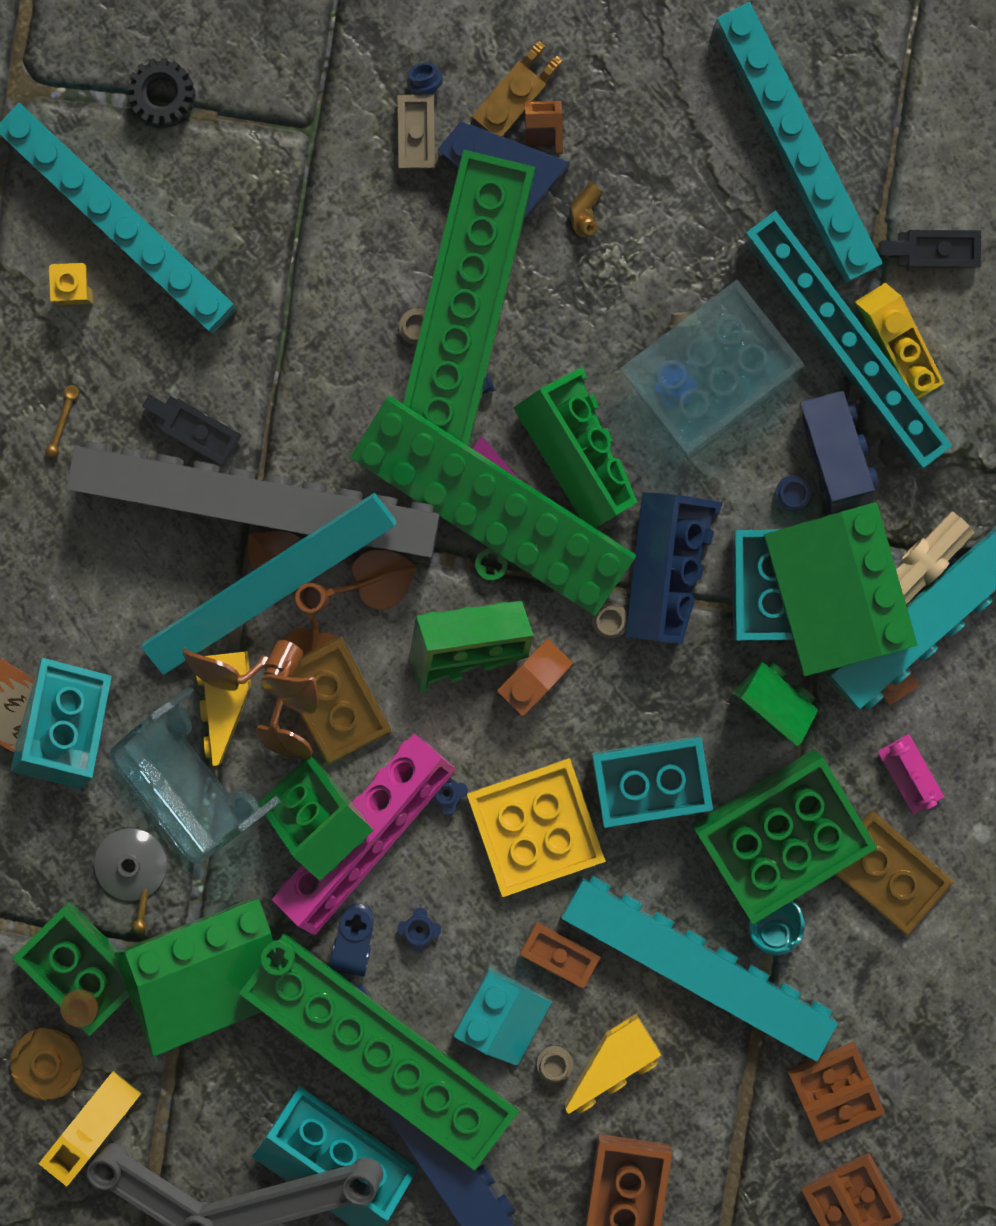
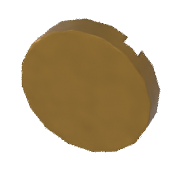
M40 1027L29 1031L16 1043L10 1056L11 1075L14 1083L24 1094L37 1100L56 1099L64 1096L77 1084L83 1071V1055L79 1044L69 1033L56 1027Z

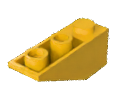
M884 283L855 301L869 332L880 350L917 399L944 384L917 326L899 293Z
M248 651L205 656L230 665L239 672V675H244L250 670ZM197 676L198 686L204 685L206 699L200 700L202 722H208L210 735L204 737L206 758H212L213 766L220 765L224 759L252 688L251 679L245 684H239L236 691H228L213 687Z
M637 1014L629 1017L604 1034L565 1102V1109L568 1114L574 1110L578 1113L586 1111L596 1103L595 1097L607 1090L609 1094H612L627 1084L625 1078L636 1071L640 1075L644 1074L658 1064L656 1059L661 1056L660 1050Z
M113 1071L38 1164L65 1186H68L138 1099L141 1092Z

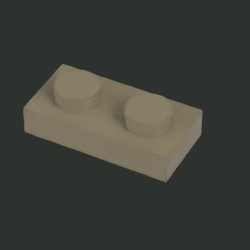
M434 94L397 95L399 170H435Z

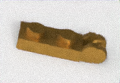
M537 42L522 62L518 61L472 115V119L486 131L504 137L524 114L525 102H534L546 88V82L563 63V60L556 56L547 63L539 77L530 71L529 67L544 52L546 46L542 42Z

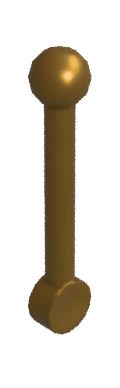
M74 385L67 386L64 390L66 400L52 442L45 448V454L49 458H55L59 454L58 444L72 402L79 397V390Z
M144 889L141 893L137 920L132 924V929L137 934L144 933L146 930L144 917L148 898L147 889Z

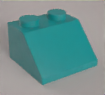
M488 967L456 1025L453 1037L486 1055L518 1066L552 1001Z

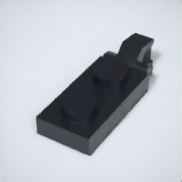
M908 230L907 232H899L898 241L882 240L881 243H878V254L880 258H898V266H906V268L979 269L981 268V231Z
M149 394L142 405L143 408L158 416L154 424L160 427L161 431L224 467L242 437V434L179 398L175 399L170 396L167 402L164 403Z

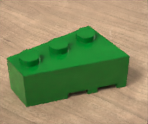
M522 601L499 602L494 605L474 608L464 607L459 610L439 613L428 612L424 615L416 616L409 662L419 694L430 691L428 684L449 677L453 683L463 679L461 673L482 666L486 672L528 658L534 635Z

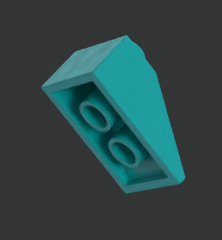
M41 658L18 733L10 772L78 789L85 786L93 777L112 676Z

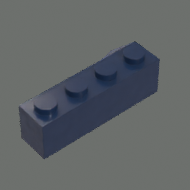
M642 492L626 637L683 643L695 601L691 592L697 580H701L704 566L700 564L705 545H711L714 531L710 529L714 514H720L723 502L675 494Z

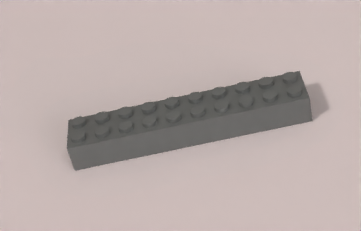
M85 441V447L74 446L66 488L67 490L305 535H310L363 500V493L359 491L340 488L339 494L336 495L326 493L327 486L303 481L302 488L291 486L289 478L268 474L266 481L256 480V473L237 468H231L229 475L219 473L220 466L194 461L192 468L183 466L184 460L162 454H158L157 461L147 459L148 453L122 447L121 454L112 453V446L92 441ZM377 495L397 522L395 527L365 546L433 558L441 518L440 514L433 512L434 506L412 502L411 508L398 506L399 500L396 498Z

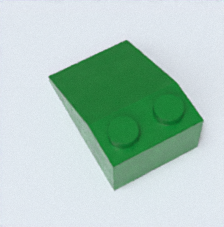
M759 661L733 691L732 695L783 739L798 747L818 711L812 704L816 698L801 685H798L795 689L784 680L788 674L773 661L768 665Z
M313 756L309 760L304 759L258 803L292 856L319 881L329 872L335 870L339 863L352 850L360 846L366 837L374 831L362 813Z

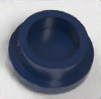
M429 62L419 63L408 72V89L416 95L433 94L443 83L441 71Z
M790 475L784 477L777 484L775 497L783 509L799 511L809 504L812 497V489L805 478L798 475Z

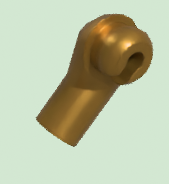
M592 182L587 184L569 208L572 228L581 237L593 236L598 227L597 222L594 220L592 207L603 195V191Z

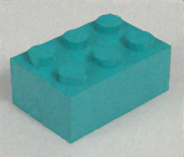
M777 530L732 531L733 640H793L763 535Z
M700 736L591 753L604 828L713 811L703 742Z

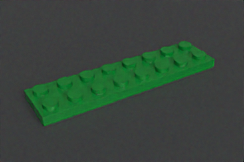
M463 149L403 404L462 443L470 446L537 167Z
M390 395L384 401L349 457L417 502L433 505L434 513L440 514L448 522L594 616L599 612L635 559L636 554Z
M284 933L279 940L290 944L295 952V960L291 969L283 975H272L264 970L262 964H260L239 994L475 1171L519 1113V1109ZM277 948L275 953L272 949L269 952L268 956L272 958L271 965L279 968L280 963L283 966L288 963V960L284 958L285 951L283 949Z

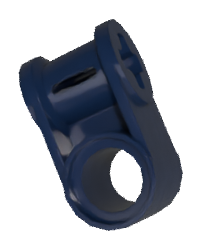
M355 903L344 910L339 923L337 938L334 941L329 966L334 971L365 977L374 925L373 912L367 905ZM355 914L361 915V922L366 923L362 924L359 930L353 929V922L348 921L352 920Z

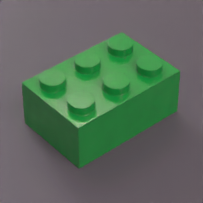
M71 902L66 904L12 957L88 1036L129 998L114 952L119 950Z

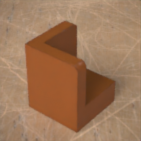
M561 101L525 102L526 145H555V153L563 154Z

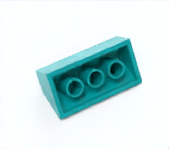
M301 1086L297 1088L251 1156L287 1182L352 1165L360 1158H371L377 1161L383 1168L384 1175L373 1200L366 1205L352 1204L329 1210L350 1226H384L418 1170V1167ZM359 1179L362 1183L368 1184L366 1181Z

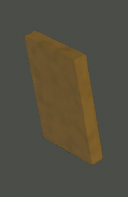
M341 635L302 656L292 677L306 678L314 676L319 693V704L316 711L312 714L299 713L328 765L392 732L390 724Z
M870 810L861 821L876 844L877 849L836 875L902 933L908 936L955 881L879 815Z

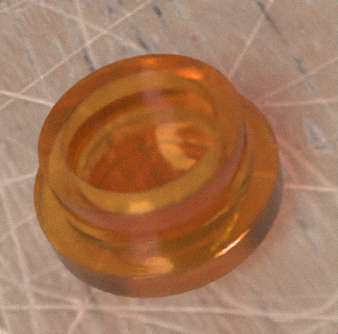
M73 990L61 1002V1015L71 1026H86L97 1015V1000L86 990Z

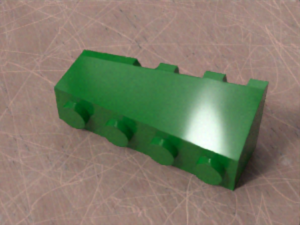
M582 366L539 389L514 406L513 409L576 510L579 518L592 527L597 528L636 504L637 500L621 460L614 458L612 455L610 442L613 440L608 428L602 429L595 412L599 406L594 394L588 395L583 383L587 376Z

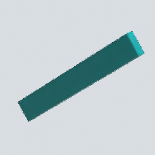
M373 493L144 641L141 649L164 675L186 661L182 652L184 647L188 651L197 654L395 527L397 521L378 496Z

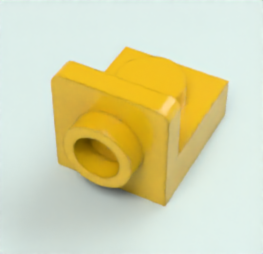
M84 263L51 264L49 266L50 301L57 306L93 304V289L87 286V267Z

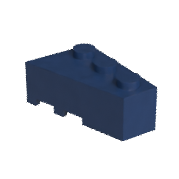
M462 121L438 148V156L457 172L463 149L537 167L523 224L569 168V162Z
M844 391L802 401L800 417L811 458L815 461L821 480L818 481L820 491L825 493L829 505V514L827 516L873 503L875 489L879 488V482L874 467H867L864 456L869 455L864 435H857L854 423L858 422V416L853 401H846Z

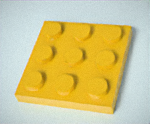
M570 758L467 793L502 897L606 862Z

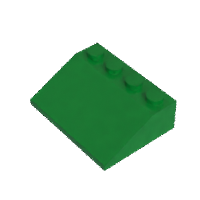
M877 502L763 534L803 676L918 646Z
M816 749L811 750L691 824L753 925L877 849L876 844L825 759Z
M259 899L245 900L114 952L151 1057L262 1012L239 994L260 966L262 951L267 944L273 941Z

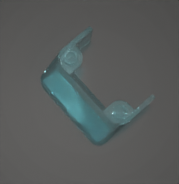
M188 686L151 713L113 746L110 756L116 769L184 856L190 861L200 864L281 801L275 796L260 808L257 800L250 793L236 790L230 795L185 739L192 731L191 717L187 710L179 704L194 692V689Z

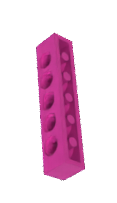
M413 733L408 740L399 746L396 755L390 762L375 774L372 783L367 789L352 801L374 831L366 837L360 846L352 850L335 870L329 872L321 881L301 865L291 878H288L281 884L279 892L272 901L298 927L316 935L457 769L429 743ZM413 772L411 779L406 782L407 776ZM389 799L387 807L382 810L384 803ZM318 882L316 890L312 893L314 885Z

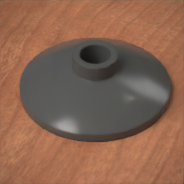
M136 828L121 829L110 834L100 844L94 861L95 874L100 885L110 895L121 900H140L144 889L148 890L149 896L162 884L167 871L166 853L161 843L152 834ZM125 859H131L135 862L136 867L133 872H127L123 869Z

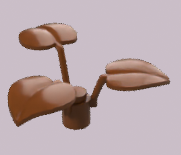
M285 531L250 533L248 538V556L252 570H256L302 539L296 534ZM372 550L360 555L352 564V574L357 581L356 583L326 589L325 586L318 583L302 585L296 592L295 600L297 606L302 611L307 612V618L310 620L312 631L307 628H296L290 631L283 640L298 646L304 655L336 638L331 633H318L319 625L316 619V612H321L328 606L330 596L359 589L361 600L371 608L385 610L397 605L409 589L416 573V566L408 558L396 552Z
M278 640L269 658L262 655L259 662L244 675H239L235 668L224 662L190 652L184 647L182 651L183 656L191 670L201 680L219 689L236 691L239 684H245L258 671L264 668L266 671L261 679V684L277 700L270 727L258 725L255 733L258 740L266 748L283 756L306 760L312 757V747L304 738L291 731L280 729L278 725L283 703L293 710L307 714L314 713L319 704V693L315 677H292L303 656V651L298 646L286 640Z

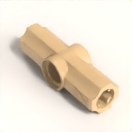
M953 511L926 538L923 537L916 542L902 557V563L896 568L906 605L925 585H930L947 568L950 563L948 560L975 533Z

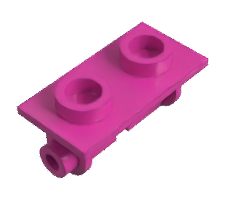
M909 734L877 751L913 815L922 809L926 811L938 804V800L944 798L942 791Z

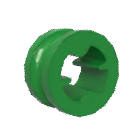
M490 548L480 552L475 563L478 574L486 580L501 578L508 566L507 559ZM490 553L498 555L497 561L502 563L501 570L499 572L494 570V575L486 574V567L481 565L483 557L486 556L489 559L488 554Z
M282 940L270 942L261 954V964L264 970L272 975L285 974L291 969L295 960V952L292 946ZM277 948L285 951L284 958L288 960L285 966L282 963L279 964V968L271 965L272 958L268 956V953L272 949L274 953L277 951Z

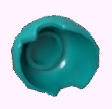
M793 901L754 925L751 921L749 922V932L753 944L763 953L781 956L794 951L800 944L805 931V921L801 908Z

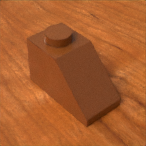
M547 638L497 688V691L524 716L571 667L573 662Z

